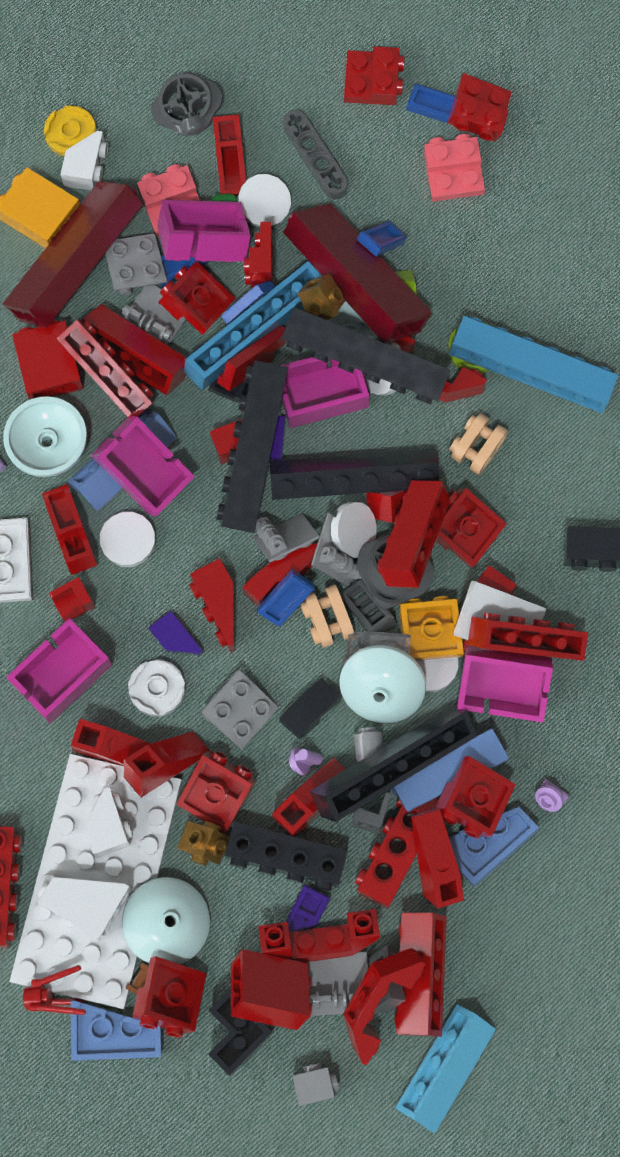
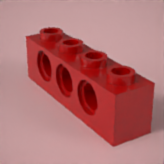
M400 799L398 800L396 807L400 808L396 818L389 817L382 831L387 834L382 844L376 842L368 857L373 860L369 869L362 868L355 881V884L359 886L357 889L358 894L387 910L389 909L417 855L413 828L406 827L403 823V818L408 814L416 815L435 809L438 802L437 799H433L410 812H407ZM393 840L403 841L406 846L405 851L400 854L393 853L389 848L390 842ZM381 865L388 866L392 870V876L387 880L379 879L375 873L377 867Z

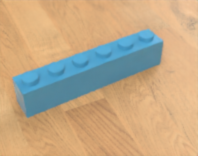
M307 261L186 358L184 372L203 391L224 372L227 361L278 326H283L287 323L294 307L303 310V303L297 293L309 280L321 277L322 275Z
M463 316L449 352L451 356L599 413H603L618 378V374L612 373L607 367H597L586 363L581 357L565 355L557 348L539 345L528 337H518L509 333L505 328L492 327L476 317Z

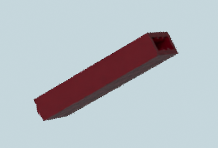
M98 181L2 304L20 322L47 328L143 203L136 196V190L128 184L122 185L114 182Z
M331 203L301 211L298 210L290 215L283 233L322 276L331 274L337 287L342 291L345 301L383 343L387 344L421 333L432 312L380 256L376 257L357 240L359 233Z

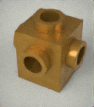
M330 273L309 280L297 293L307 313L322 319L324 318L327 321L336 317L339 314L338 310L345 303L342 291L337 287Z
M188 821L177 848L191 855L190 860L200 865L206 866L208 862L220 865L227 849L229 837L220 833L221 827L205 821L203 826Z

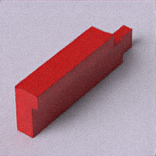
M278 326L227 361L225 370L219 375L217 383L230 391L244 381L247 366L252 367L254 361L272 362L275 351L286 343L282 339L286 327Z

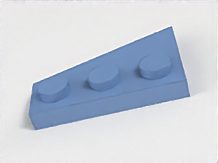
M517 807L502 814L492 837L480 836L479 839L465 834L463 830L459 834L449 837L460 873L475 887L539 831V827L520 807Z
M71 1000V1007L86 1010L85 1015L71 1014V1061L162 1057L161 1027L157 1026V1029L143 1028L139 1025L140 1020Z

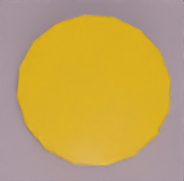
M71 105L64 106L59 111H53L45 121L44 134L48 146L53 152L61 156H65L67 149L97 131L91 114L79 106Z

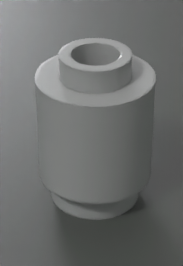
M375 727L359 729V734L354 735L356 763L384 747L382 732H376Z

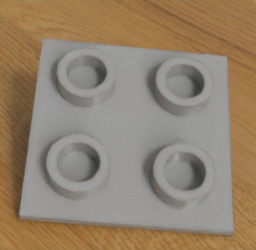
M155 233L116 239L105 252L114 291L120 292L122 296L130 295L133 288L167 283Z
M155 285L145 286L132 306L126 305L122 314L125 316L123 318L169 346L186 319L182 316L177 321L158 303L163 297L159 293L162 289Z
M327 513L311 565L340 583L349 586L351 579H362L357 570L356 562L358 558L348 557L335 548L331 537V522L335 516Z
M300 514L277 526L272 525L267 517L258 518L255 526L258 535L254 536L253 540L270 563L274 560L283 559L294 550L311 545L320 536L305 516Z
M238 669L201 713L210 724L213 723L242 750L279 707Z
M359 952L348 957L308 962L309 976L311 977V1016L344 1013L368 971L367 952Z

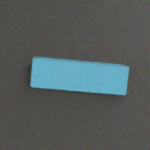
M456 1004L442 1028V1037L436 1038L395 1109L435 1133L489 1043L495 1028L477 1014Z

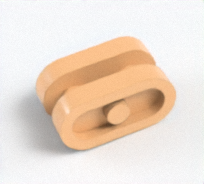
M482 413L477 417L474 415L470 417L464 428L467 430L462 438L457 437L449 451L453 452L451 458L461 464L466 458L471 460L472 464L469 470L477 475L482 474L509 433V430L501 425H498L494 431L488 428L490 418ZM482 436L487 441L481 450L477 452L473 447Z
M335 584L324 588L326 597L317 599L315 593L312 592L300 604L305 619L311 618L314 628H311L310 632L315 645L320 643L322 648L334 644L332 636L341 633L343 640L355 636L352 624ZM331 607L336 622L327 625L322 610Z

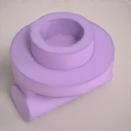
M300 747L293 748L289 757V764L292 770L302 776L310 772L311 765H320L323 761L321 754L301 749Z
M547 779L544 780L535 794L539 806L550 812L558 811L570 796Z

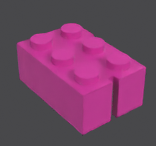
M161 201L158 230L165 260L181 261L190 260V257H194L195 261L244 262V257L247 256L250 232L241 202Z
M313 357L280 365L288 367L281 401H283L289 429L369 408V393L362 371L355 369L353 373L340 369L338 368L339 362L330 359L331 368L326 369L325 362Z
M129 416L112 433L115 439L107 438L91 455L148 515L157 516L195 477L179 459L171 458L174 454L135 416Z
M70 618L51 635L58 646L55 650L45 640L6 677L14 688L31 703L49 724L112 666L109 658Z
M467 644L457 709L483 713L484 699H490L489 714L544 722L548 700L547 693H549L553 671L552 657L488 650Z

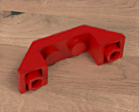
M412 336L393 341L400 346L399 348L402 351L410 354L414 352L415 340ZM462 367L452 384L447 379L439 400L446 403L483 394L487 379L475 369L469 370Z
M376 909L346 913L348 924L296 932H289L288 922L258 926L261 953L304 963L353 956L380 939Z
M409 948L372 963L343 1013L352 1048L364 1065H368L372 1056L377 1053L381 1042L373 1026L367 1023L372 1020L377 1005L387 994L390 983L394 982L412 989L416 980L423 973L426 963L415 949Z

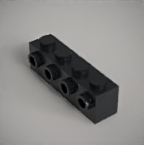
M234 821L225 857L231 860L230 865L238 868L247 869V865L259 867L258 872L265 875L275 876L276 872L286 874V879L289 881L303 884L305 879L316 882V888L332 891V887L339 888L347 858V850Z

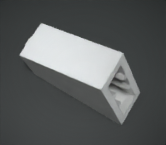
M53 877L50 882L46 881L42 885L38 893L40 898L38 904L103 941L132 889L124 883Z

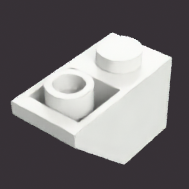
M96 131L66 150L60 174L64 187L91 191L96 183L102 180L103 166H101L102 158L106 159L108 154V142H105L102 131Z
M110 787L103 789L85 825L93 853L97 858L130 847L128 838L133 837L128 820L122 822L119 813L120 810L124 809L119 793L113 794Z

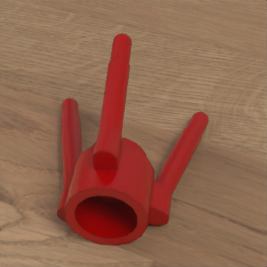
M77 965L41 979H32V986H26L23 992L25 1009L31 1012L46 1011L85 1015V1009L55 1006L71 1005V1000L85 1003L83 999H53L51 988L44 986L47 983L80 971L81 966Z

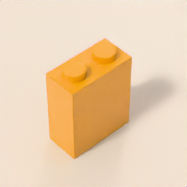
M26 167L21 174L19 173L15 176L8 192L0 196V220L46 248L80 203L79 199Z

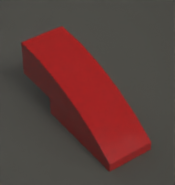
M239 114L212 117L220 194L232 193L233 195H238L240 188L246 182Z
M68 484L42 493L70 574L74 575L96 567L97 563Z
M318 543L294 550L283 559L274 560L242 587L243 594L259 606L292 569L304 576L312 567L311 564Z

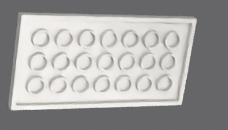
M70 754L9 982L23 986H32V979H41L80 965V971L47 983L44 986L51 988L53 993L125 1010L130 992L126 989L127 984H132L138 957L131 951L123 935V910L127 900L139 886L159 876L182 784L181 779L171 778L141 798L124 779V766ZM110 787L113 794L119 793L124 808L119 813L122 822L128 820L133 837L128 838L130 847L97 858L93 853L85 825L103 789ZM53 877L124 883L132 891L103 941H100L39 905L38 901L40 898L38 893L42 885L46 881L50 882Z

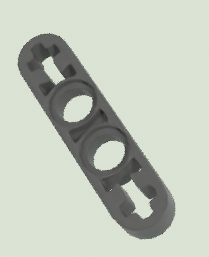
M292 110L286 113L283 119L284 131L325 195L331 199H340L345 196L347 192V179L306 115L299 110ZM292 120H294L296 123L300 122V130L302 133L299 134V131L296 128V126L291 125ZM306 139H311L316 145L313 149L308 150L304 149L301 143ZM318 160H326L329 163V167L325 170H319L315 167V163ZM331 174L335 184H340V189L331 188V180L329 178Z

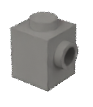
M321 1063L303 1067L304 1073L293 1075L299 1106L335 1098L333 1092L339 1091L336 1074H329L328 1067L322 1069Z

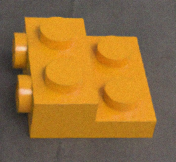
M439 596L433 598L432 601L421 602V599H411L404 604H400L401 634L407 654L416 661L463 657L462 638L453 635L459 619L457 599Z

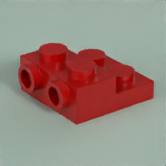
M373 46V52L347 50L344 103L396 105L397 95L402 96L403 79H398V72H403L404 56H399L400 48Z
M463 73L460 77L447 124L453 125L459 131H468L476 134L483 140L496 142L504 129L509 111L507 108L512 92Z
M260 222V232H255V247H249V257H244L245 284L250 285L251 289L257 284L266 283V281L273 283L271 222Z
M195 261L189 269L185 265L174 276L177 280L175 284L171 281L166 284L159 292L163 297L158 303L177 321L183 316L203 335L236 298Z
M467 488L458 489L457 491L453 489L448 493L450 502L436 542L445 550L450 549L469 567H474L507 523Z
M216 750L212 753L208 751L201 756L176 805L203 821L220 826V831L226 834L241 807L247 801L257 779L252 777L253 771L243 765H238L236 768L227 763L229 758L225 754Z
M464 756L453 781L446 783L435 809H440L443 821L452 825H456L457 822L465 827L463 832L470 837L479 839L480 836L492 837L516 784L474 758Z
M157 956L151 957L145 986L138 988L132 1018L140 1020L139 1025L143 1028L157 1029V1026L166 1028L165 1034L171 1037L181 1038L183 1034L195 1032L207 973Z

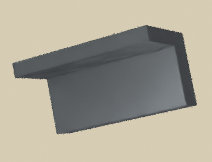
M385 793L379 814L360 808L354 812L352 826L380 835L390 804L391 793Z

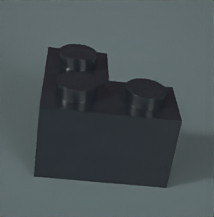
M229 989L208 1010L229 1031L208 1055L232 1077L267 1041L273 1032L264 1023L231 1017V989Z

